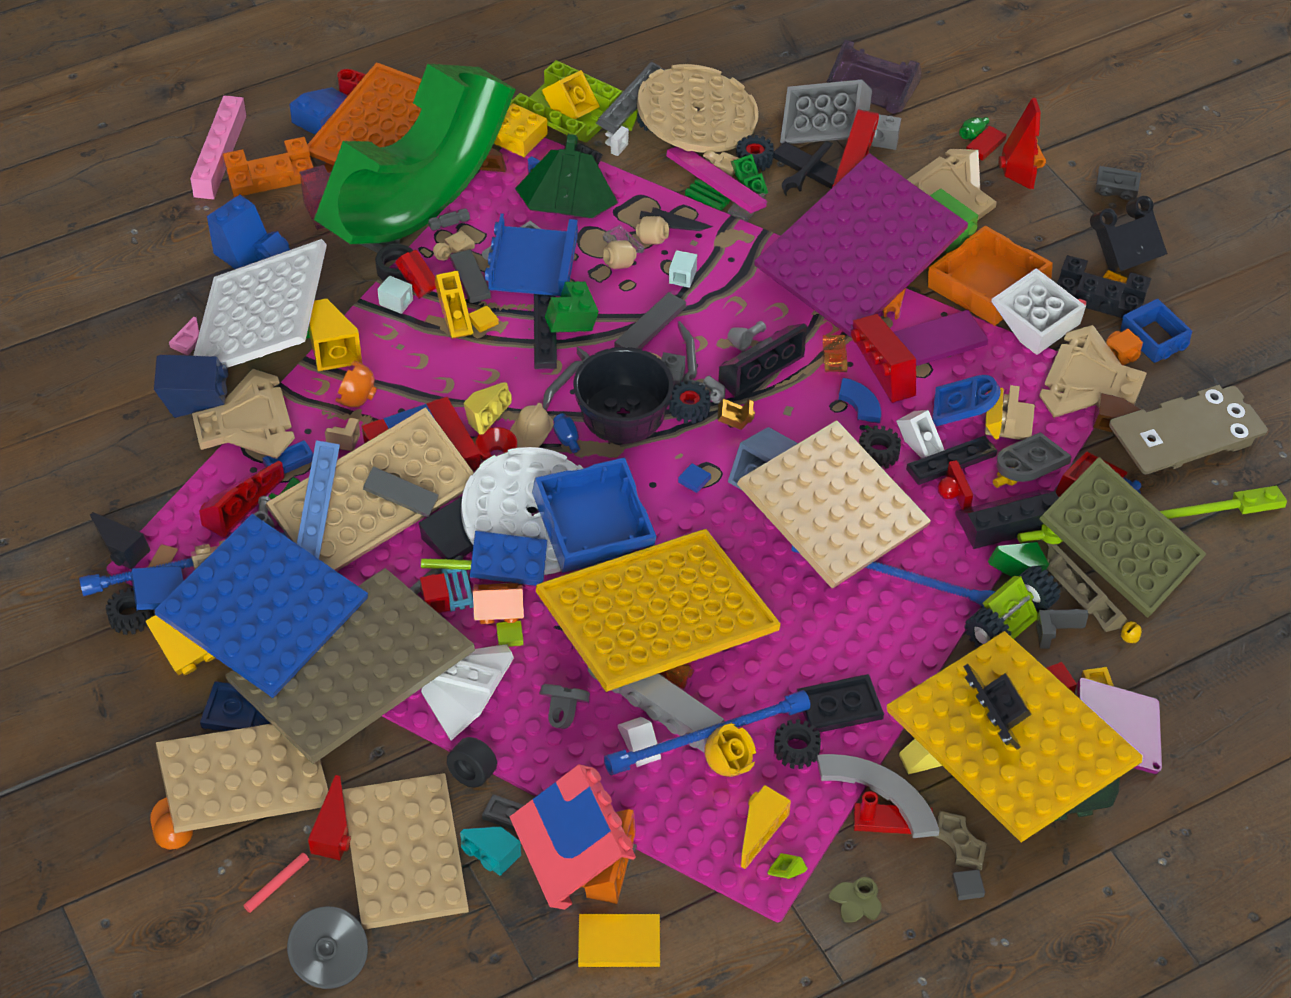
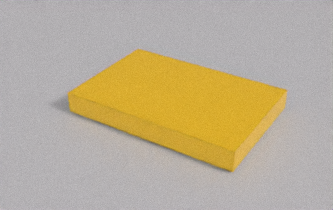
M579 914L578 967H660V914Z

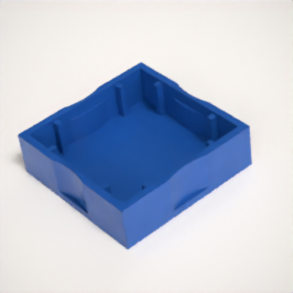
M625 458L594 464L581 470L563 471L535 478L532 494L562 573L594 566L655 545L656 534L646 509L638 498L636 484Z

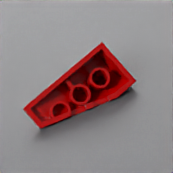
M1036 98L1030 100L1003 146L1002 156H999L998 159L999 168L1003 169L1005 177L1028 189H1034L1037 175L1034 155H1038L1036 136H1039L1041 111Z
M277 461L219 492L208 502H205L199 510L202 526L224 538L259 504L258 500L260 497L267 496L285 478L282 462Z

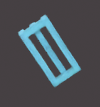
M441 569L448 588L450 611H455L457 607L463 610L468 605L470 608H473V595L467 571ZM457 572L462 574L467 599L462 597ZM450 573L452 574L457 601L453 599L448 578Z

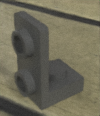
M1039 610L1036 628L1040 649H1050L1051 640L1056 637V629L1085 628L1088 610Z

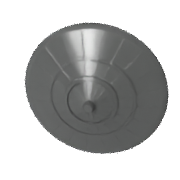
M325 906L306 912L295 922L288 937L287 953L293 970L303 981L317 988L333 989L348 984L360 973L367 959L368 942L363 927L353 915L337 907Z

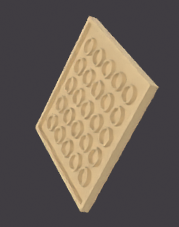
M837 420L743 476L737 483L832 589L926 528L931 522L924 512Z

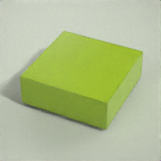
M521 620L515 623H496L499 645L507 644L508 647L524 645Z

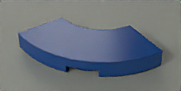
M843 378L839 400L848 402L854 407L858 420L880 423L881 407L876 396L864 385L854 380Z

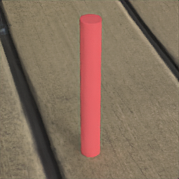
M301 853L243 905L244 908L251 913L309 861L308 856L305 853Z

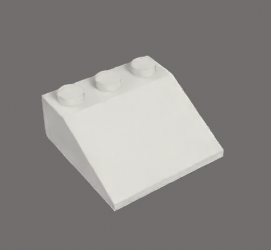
M1037 268L992 298L991 301L1018 340L1036 355L1066 335L1067 332L1080 325L1086 307Z

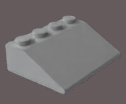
M863 80L788 87L780 143L783 144L786 141L789 144L848 139L857 110H870L872 90Z

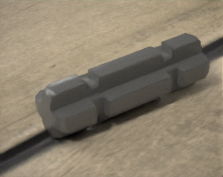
M464 208L458 210V213L453 211L440 215L439 218H430L428 223L430 229L435 231L440 229L441 226L445 228L458 224L459 221H468L470 215L468 210Z

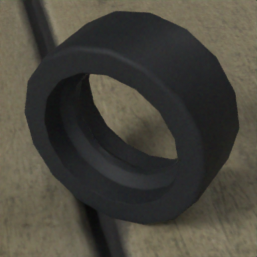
M392 244L382 248L375 258L379 278L385 281L389 276L407 282L399 268H389L385 264L392 260H398L405 253L412 252L413 249L402 244Z

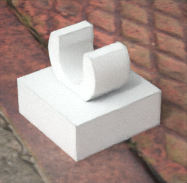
M623 126L615 134L609 131L605 133L609 137L605 144L611 146V154L619 156L628 145L629 129Z

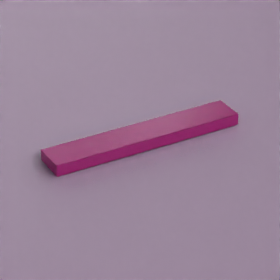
M679 147L667 150L666 156L749 213L766 207L767 200L695 152L685 151Z

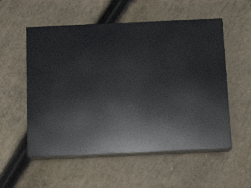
M869 674L797 689V692L804 690L810 700V709L803 711L806 721L809 722V727L814 725L819 733L884 719V712Z

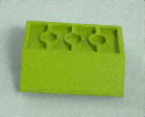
M555 60L544 70V84L530 97L519 93L511 101L510 106L514 103L547 118V126L566 135H577L578 140L587 143L602 129L601 126L596 124L599 117L622 94V90L583 73L600 107L577 119H572L559 111L551 109L542 92V89L579 71Z

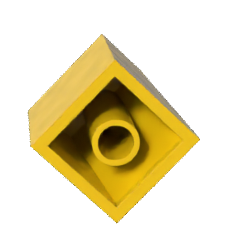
M328 299L315 300L308 329L317 370L324 371L352 366L351 364L354 360L362 363L358 329Z
M156 615L145 621L178 675L182 673L183 675L190 674L197 669L196 665L204 660L209 662L215 659L210 653Z

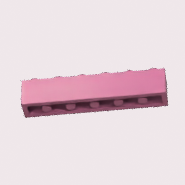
M223 96L190 178L193 196L196 198L215 199L226 170L222 153L234 150L246 119L244 98Z

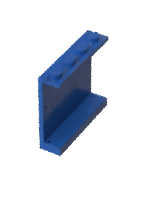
M501 213L499 222H495L494 235L496 237H492L491 250L493 252H489L488 265H490V268L485 270V281L489 282V290L561 296L564 283L570 282L578 237V220L569 219L567 231L505 226L504 214Z

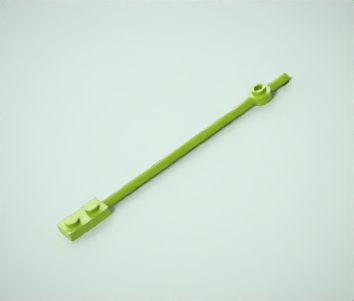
M1277 486L1234 492L1232 500L1160 512L1167 519L1239 508L1242 514L1285 508L1287 499ZM1045 524L1042 525L1041 530L1018 534L1019 543L1043 540L1048 544L1063 542Z

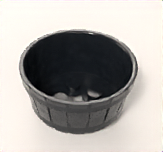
M632 347L605 349L588 357L577 369L573 387L583 421L589 430L605 441L608 440V442L619 444L639 442L655 433L665 418V412L673 392V377L671 371L667 368L668 366L654 354ZM623 408L630 413L626 414V417H622L617 412H620Z

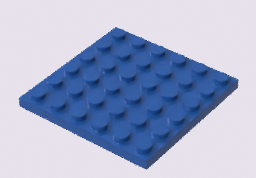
M251 514L155 609V615L274 698L367 600L368 593L263 520Z

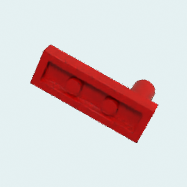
M872 791L865 792L862 796V803H855L854 831L911 834L907 822L899 812V808L896 805L877 804L878 796Z

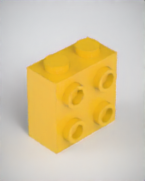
M513 103L508 108L494 144L525 157L548 134L547 118Z

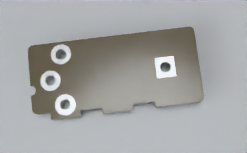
M1220 385L1198 391L1196 397L1187 400L1179 397L1161 403L1159 409L1150 412L1142 409L1114 418L1109 423L1110 428L1143 474H1150L1171 466L1173 469L1182 467L1184 463L1222 450L1234 452L1249 447L1255 438L1266 435L1268 428L1251 405L1243 402L1244 396L1236 386L1222 389ZM1232 410L1238 411L1239 414L1233 413ZM1147 438H1153L1154 442L1149 441Z

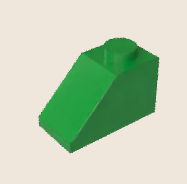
M1037 542L997 546L988 560L989 565L1011 577L1019 576L1031 566L1041 567L1042 572L1049 566Z

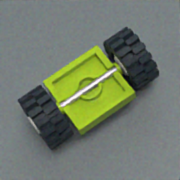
M1031 566L1019 576H1013L983 602L985 608L979 609L966 620L964 626L967 629L965 631L966 635L971 636L969 640L971 642L974 641V646L978 648L1004 631L1015 639L1037 620L1039 610H1048L1060 598V589L1056 588L1058 583L1052 581L1054 577L1052 575L1049 577L1046 570L1042 572V568L1039 566L1037 568Z

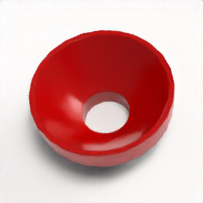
M492 427L484 434L477 436L475 445L480 452V458L485 461L492 457L490 454L492 451L500 450L503 454L507 453L508 450L517 448L518 442L516 436L510 430Z

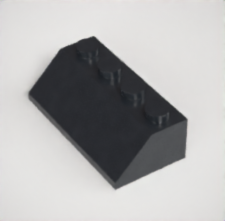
M803 323L787 326L780 331H776L767 339L759 341L750 349L742 351L731 360L725 361L719 366L718 382L724 385L733 396L737 397L800 360L805 354L807 325Z
M1041 489L957 510L955 515L973 549L1018 538L1019 533L1041 530L1044 523L1039 518L1059 497L1055 491Z

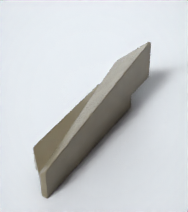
M1047 543L1049 546L1048 557L1046 558L1049 563L1047 571L1085 610H1088L1089 614H1094L1106 632L1120 629L1129 622L1124 614L1056 544Z

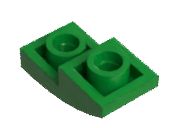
M752 154L731 161L736 177L741 184L759 196L768 193L763 175L758 173Z

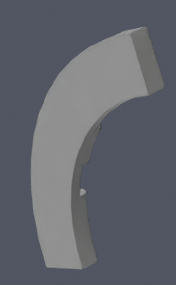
M837 754L817 755L821 781H843L853 784L858 782L869 786L870 790L887 800L890 799L899 808V812L907 822L913 838L939 836L940 830L929 805L911 784L895 772L877 763L858 757Z

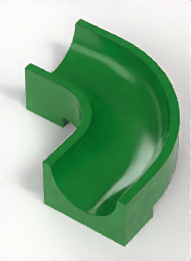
M427 64L413 104L422 109L414 125L400 140L386 147H379L367 141H343L314 220L349 244L390 242L408 236L426 226L430 218L437 217L449 204L457 199L480 169L497 138L516 89L480 67Z

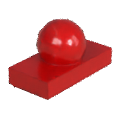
M957 460L951 461L948 465L947 477L941 479L938 483V493L944 499L951 500L956 498L961 509L969 508L972 506L973 492Z

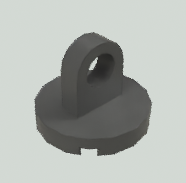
M544 684L539 692L540 695L551 697L548 719L553 727L566 729L573 723L577 702L589 703L590 701L589 691L577 688L568 689L559 685ZM563 710V719L559 721V714Z

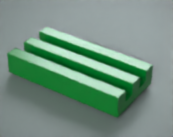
M696 179L694 184L690 185V189L687 188L685 190V196L720 211L731 201L699 179Z

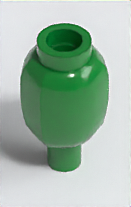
M973 117L966 120L959 130L960 136L963 139L974 140L985 130L986 125L990 122L989 118Z

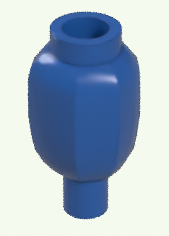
M564 413L555 416L553 428L557 438L564 446H569L572 453H577L580 450L577 443L579 434L574 421Z

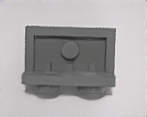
M1100 166L1095 192L1102 196H1120V198L1125 200L1137 198L1141 173Z

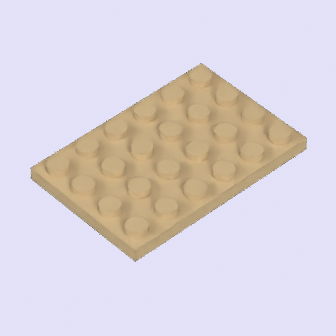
M272 724L156 742V751L174 833L321 808L328 793L321 761L318 760L314 764L311 763Z
M445 773L343 789L348 833L351 836L350 847L361 926L364 930L469 912Z

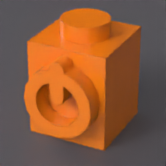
M1129 329L1123 332L1115 331L1106 340V344L1122 365L1135 362L1141 355L1143 342Z

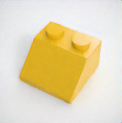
M582 70L542 89L551 109L559 111L572 119H577L600 107Z

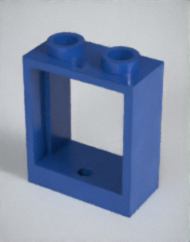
M1159 299L1125 314L1120 329L1121 332L1129 329L1143 342L1141 351L1153 363L1167 359L1178 351L1185 350L1190 344L1192 330ZM1156 321L1173 338L1158 345L1142 328Z

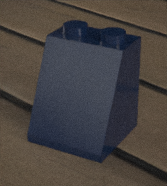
M158 355L156 358L154 391L174 418L225 405L228 370L224 364L222 365L218 357Z

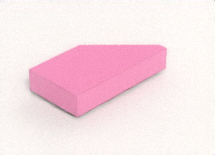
M193 317L169 342L170 348L185 355H189L195 349L199 336L196 317Z

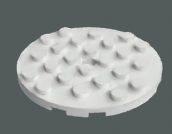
M535 447L514 448L508 450L507 453L488 458L469 477L463 491L461 517L465 532L471 543L474 544L475 531L546 539L547 549L544 575L560 572V566L540 513L538 512L531 516L532 514L527 511V508L536 507L538 509L532 494L536 477L584 468L567 460V456Z

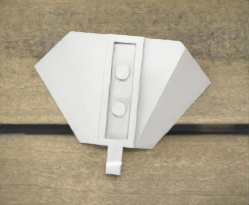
M507 644L475 649L474 652L422 687V695L451 741L482 713L513 661V654Z

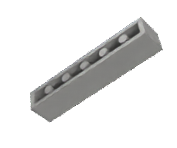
M588 667V672L590 673V675L597 680V678L594 676V674ZM655 674L612 690L614 693H619L628 699L633 706L644 710L651 719L658 720L664 724L671 733L678 734L679 736L724 722L721 716L660 674ZM708 738L690 743L689 745L704 752Z

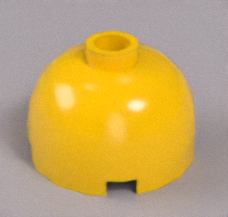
M732 723L717 728L708 737L704 747L705 758L711 769L717 774L727 777L748 772L754 766L755 761L752 762L753 754L756 753L754 742L744 728L738 729Z

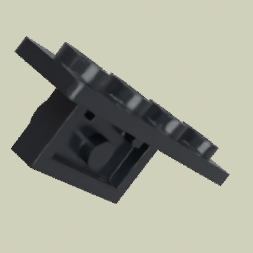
M969 664L963 666L968 674L965 676V679L973 689L976 688L979 692L976 695L977 699L984 708L988 707L990 710L987 713L990 721L994 726L998 725L1001 731L998 734L1006 745L1011 744L1016 750L1021 748L1011 728L1032 715L1010 677L1004 673L985 687L979 675Z

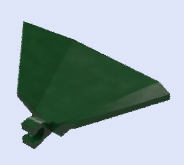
M568 134L566 150H550L515 188L530 210L593 219L618 204L594 157L575 151L578 142L577 135Z

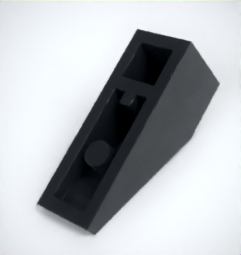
M92 512L90 514L101 539L110 553L111 560L116 565H123L132 569L151 551L143 533Z

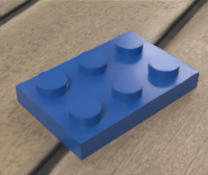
M475 531L470 578L534 586L543 583L547 540Z

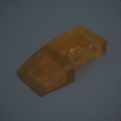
M823 335L824 371L847 372L845 335Z

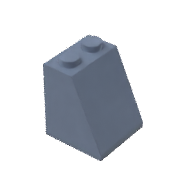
M770 427L742 441L739 445L728 483L741 489L737 485L740 478L798 443Z

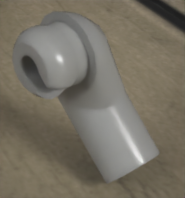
M707 376L703 383L711 390V401L713 403H720L722 399H725V386L711 376Z

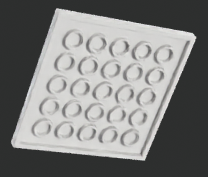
M320 239L215 276L193 356L218 357L222 365L224 364L228 368L305 342L327 244Z

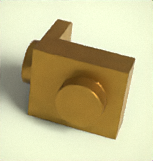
M722 399L718 405V421L742 430L747 423H751L754 419V401L749 399L744 406Z

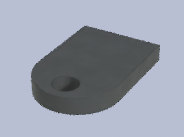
M1040 432L1002 449L998 453L996 467L1002 476L1013 481L1026 482L1070 464L1071 455Z

